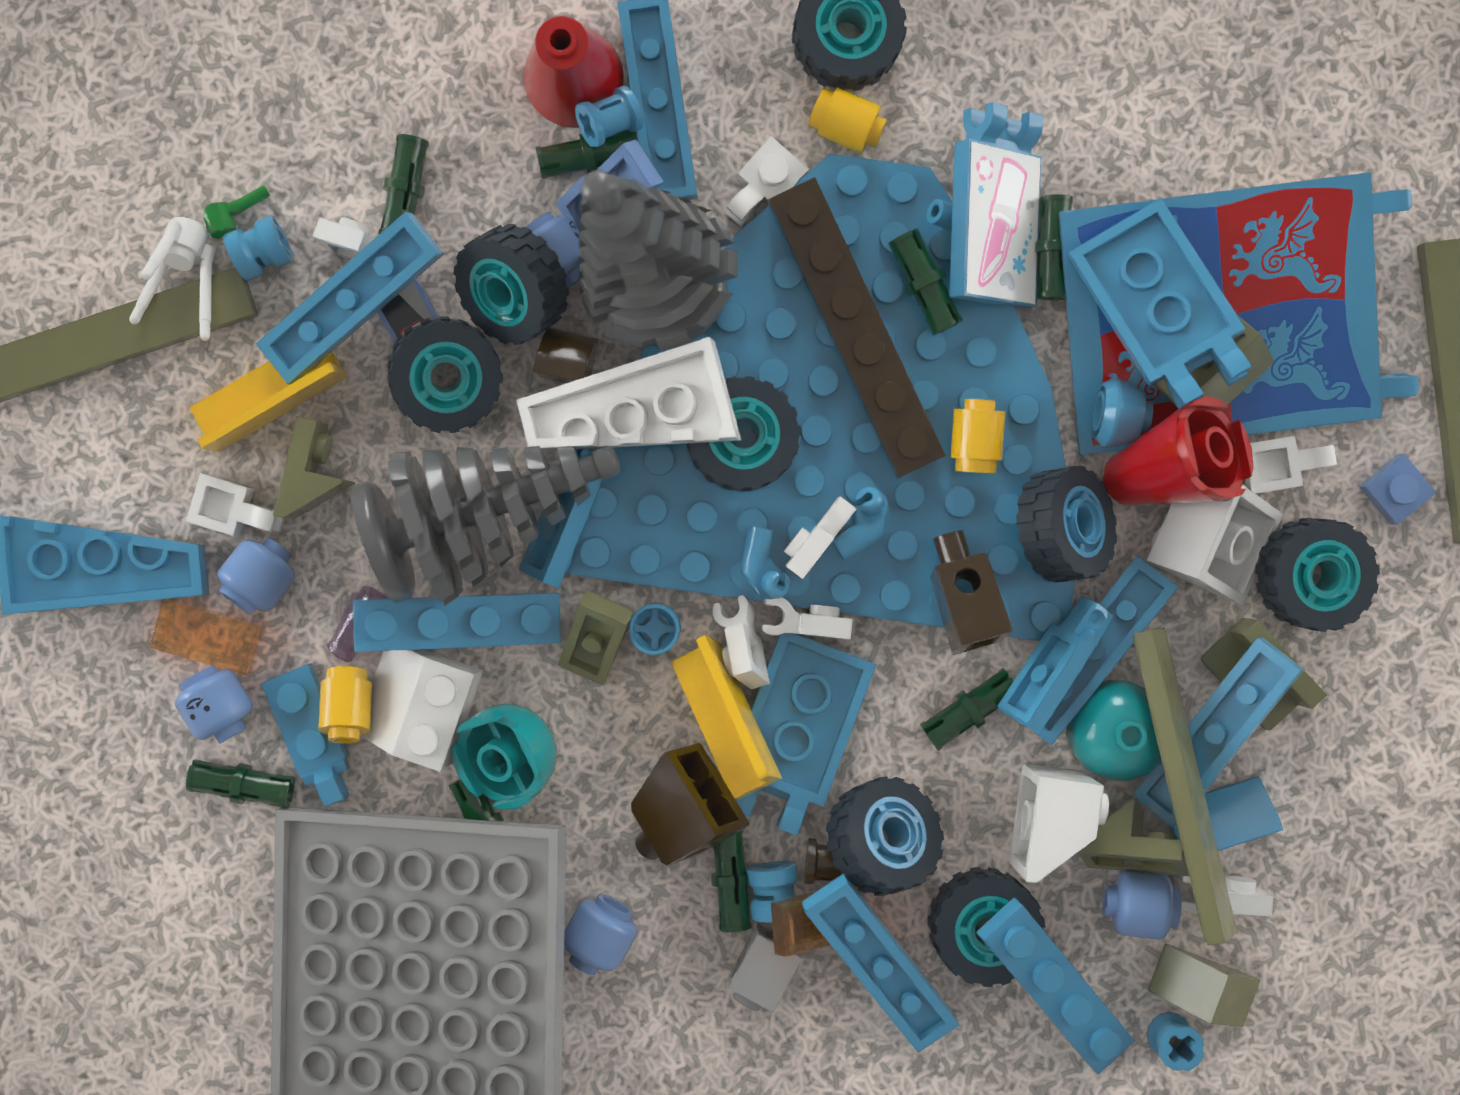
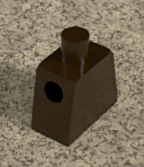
M963 530L952 531L934 538L933 541L941 565L934 567L930 578L952 655L1002 642L1013 629L987 554L984 552L971 556ZM959 579L968 581L972 585L973 592H961L957 589L954 581Z
M701 743L665 752L631 802V812L643 830L635 839L638 852L650 860L659 858L661 863L666 866L702 854L750 825Z

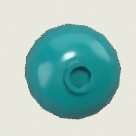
M1103 681L1067 726L1066 737L1074 756L1085 769L1107 780L1131 781L1148 775L1162 762L1145 688L1131 681Z
M517 704L492 705L465 721L456 732L459 733L458 743L452 746V758L457 774L474 796L478 798L481 794H485L488 798L495 800L496 802L491 805L492 807L500 810L520 808L530 802L544 789L555 771L557 746L553 733L545 721L531 709Z

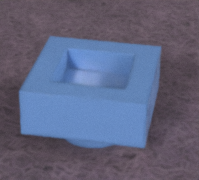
M1405 454L1396 455L1359 486L1391 525L1401 523L1436 493L1434 488Z

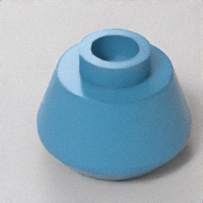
M1112 378L1102 383L1097 392L1093 409V438L1102 447L1106 448L1134 442L1139 438L1141 432L1146 433L1149 431L1153 418V404L1146 402L1143 391L1119 378Z

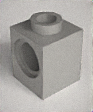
M756 924L729 974L728 989L734 991L733 998L751 1010L759 1011L763 1007L774 1013L803 959L801 947L794 943L779 946L778 934Z

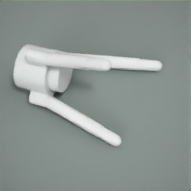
M185 217L170 219L164 236L141 272V277L148 281L130 315L129 320L132 324L140 322L168 266L179 271H189L194 265L200 264V338L203 341L209 340L212 263L217 249L207 244L209 233L202 224Z

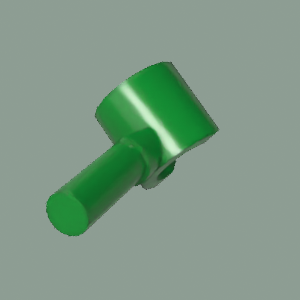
M262 185L236 201L233 200L229 203L216 202L206 206L203 212V219L211 237L217 239L236 230L233 216L241 214L246 209L268 198L270 194L265 186Z

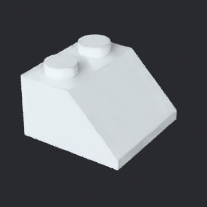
M1244 485L1241 488L1246 490L1242 495L1227 501L1171 503L1161 528L1153 536L1151 551L1147 561L1175 577L1243 606L1257 575L1255 574V567L1260 559L1258 554L1262 546H1265L1269 541L1268 537L1277 530L1283 514Z
M424 649L383 651L372 682L370 732L360 736L393 756L441 772L452 762V746L458 743L459 733L456 732L459 726L467 719L483 670Z
M1023 763L1009 863L1026 882H1039L1097 838L1098 824H1105L1109 810L1108 794L1103 793L1104 785L1082 771Z

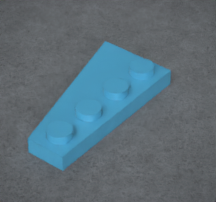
M0 515V599L2 615L209 595L205 545Z

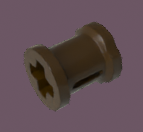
M808 838L804 884H813L814 880L833 881L842 875L839 869L836 870L832 862L834 859L831 851L828 852L827 845L818 844L816 838Z

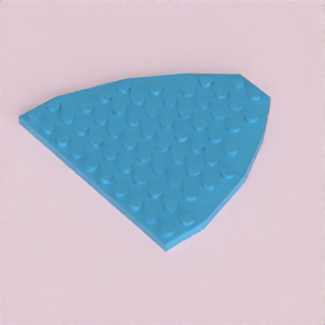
M829 154L793 187L814 177L816 178L946 456L900 478L896 477L770 206H768L737 232L732 238L733 244L725 246L724 249L730 248L737 252L738 277L727 280L728 292L733 293V295L723 306L720 316L709 329L689 343L707 337L715 341L725 380L735 376L736 378H745V376L756 377L755 380L761 382L766 380L774 384L773 387L779 392L783 391L789 397L787 401L791 407H795L798 414L796 417L797 423L801 426V435L798 440V445L800 446L797 455H795L792 461V465L779 479L763 488L747 492L729 491L722 489L721 486L715 483H710L695 468L692 458L687 451L686 443L616 447L615 452L619 457L621 465L620 473L601 482L590 510V520L582 529L573 552V561L567 574L732 598L744 595L748 600L764 602L765 598L757 594L741 572L749 526L773 530L769 557L790 579L789 592L782 598L786 599L792 606L809 609L810 605L840 608V613L944 628L930 578L934 567L941 565L933 539L952 531L963 530L971 556L984 552L988 556L1013 629L1007 637L1040 641L1051 623L1058 626L1071 613L1075 580L1058 583L1046 581L1041 574H1037L1032 569V564L1026 560L1023 553L1022 543L1019 542L1018 524H1016V514H1018L1019 507L1017 505L1018 498L1022 495V487L1025 482L1030 481V477L1036 473L1066 467L1052 388L1014 306L993 305L951 298L963 321L933 336L915 296H909L905 288L908 282L888 243L916 228L919 229L920 235L937 269H943L946 275V279L943 281L950 295L952 232L929 223L926 214L929 205L935 199H942L952 204L953 201L931 168ZM654 345L645 347L639 360L668 350L661 351L659 347ZM965 399L996 400L995 411H1006L1002 461H997L996 473L955 471L956 458H950L954 409H964ZM737 421L741 440L731 441L732 444L742 449L752 447L756 441L754 427L746 421ZM863 488H877L886 496L889 510L885 534L880 540L845 561L833 542H831L803 579L785 566L791 558L784 552L789 543L802 527L810 533L838 497L841 496L852 506L856 507L855 498ZM855 512L836 536L853 526ZM964 579L954 581L957 589L961 592H973L972 585Z

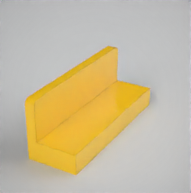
M333 351L305 376L292 384H287L270 361L189 407L204 433L197 441L202 449L221 452L348 376Z
M704 635L696 639L699 648L673 660L671 664L720 774L735 800H739L782 779L738 680L735 677H731L726 670L721 643Z

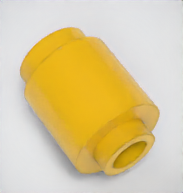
M823 87L814 105L808 126L819 130L818 136L863 154L867 145L876 148L887 119L879 116L882 108L881 105L838 87L835 91Z
M965 399L964 409H954L950 458H956L955 471L996 473L997 461H1002L1006 412L995 411L996 400Z
M354 666L331 667L326 671V679L321 681L318 731L328 734L329 742L339 744L357 743L360 740V735L370 732L372 682L367 680L368 671L364 668Z

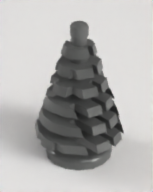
M593 171L586 175L581 183L583 198L580 205V214H582L580 221V293H585L582 296V304L592 324L606 320L615 325L605 328L604 336L641 349L654 345L659 347L661 351L677 348L704 334L720 316L723 306L733 295V293L728 292L727 280L738 277L737 252L730 248L720 250L721 247L734 243L725 224L715 217L709 219L706 212L711 210L690 203L692 201L670 195L669 193L672 192L647 188L634 179L628 180L609 175L603 171Z
M540 445L524 447V456L530 475L522 477L508 447L492 449L493 452H490L491 461L500 483L496 487H494L478 451L473 448L457 447L456 450L457 464L463 486L458 474L455 475L454 466L447 454L442 453V449H425L422 452L423 468L416 456L412 457L411 451L390 454L388 470L390 480L394 486L401 519H397L383 491L373 482H362L351 488V504L356 526L370 565L382 589L389 599L395 603L410 598L415 590V574L409 549L415 547L416 558L426 580H430L432 591L439 601H444V606L459 597L463 591L461 572L468 583L472 581L473 587L487 577L488 565L482 538L485 545L488 544L489 553L496 564L500 563V568L514 556L512 539L504 514L509 512L513 525L517 528V533L523 544H529L539 537L538 523L531 504L541 503L546 517L552 526L566 518L560 494L568 491L573 492L574 500L577 505H580L591 496L588 483L598 479L603 481L620 473V460L615 450L606 446L592 451L591 455L578 459L574 447H557L561 464L550 467Z

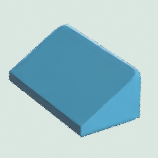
M1259 776L1204 793L1218 851L1283 830L1281 820ZM1169 826L1171 834L1177 836L1178 840H1180L1178 827L1172 829Z

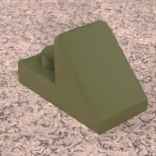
M297 416L273 516L296 519L355 484L353 481L317 473L319 463L325 464L332 448V436L327 434L329 424Z
M586 590L578 605L558 666L604 685L629 629L633 611L610 599L603 598Z
M1136 799L1128 801L1107 818L1104 825H1099L1097 838L1078 852L1088 868L1119 871L1129 869L1154 874L1189 876L1181 840H1178L1177 836L1165 832H1149L1147 837H1142L1144 813Z

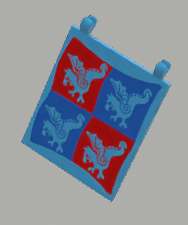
M1371 172L1162 198L1235 313L1261 334L1274 360L1273 364L1227 405L1229 408L1222 410L1231 422L1240 420L1247 435L1382 418L1381 398L1411 397L1419 393L1418 376L1403 372L1380 376L1373 214L1410 210L1412 208L1411 190H1387L1372 193ZM1158 199L1058 212L1079 455L1120 451L1132 443L1106 448L1102 447L1092 436V416L1097 392L1102 383L1112 378H1119L1145 393L1146 402L1153 404V418L1150 429L1178 410V407L1154 385L1148 386L1069 260V252Z

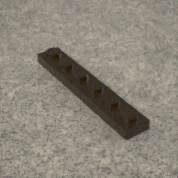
M814 177L769 198L768 204L896 477L900 478L945 457L946 455L816 178Z

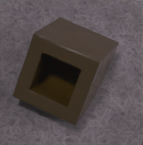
M549 328L545 331L539 345L533 372L541 378L563 383H570L591 376L599 339Z

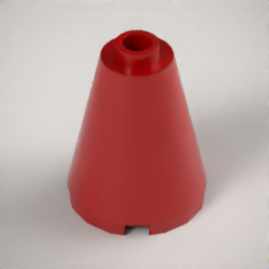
M566 16L553 17L541 25L524 69V85L531 104L543 117L561 127L579 128L575 113L576 105L582 102L593 104L611 97L615 89L623 86L624 81L622 62L613 45L599 33Z
M1210 396L1195 399L1186 404L1185 407L1182 406L1106 462L1103 475V483L1107 488L1106 492L1121 505L1219 502L1240 496L1246 490L1241 488L1243 480L1252 477L1254 468L1252 447L1247 432L1240 420L1231 422L1222 410L1229 407L1223 401Z

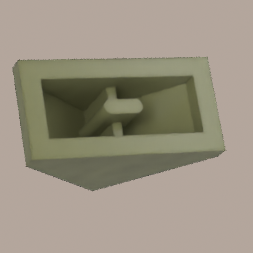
M1165 943L1147 990L1210 1024L1243 1027L1261 980Z

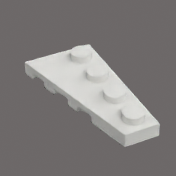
M710 337L516 400L528 447L540 445L542 451H557V447H574L576 450L603 448L606 446L612 448L741 440L716 344Z

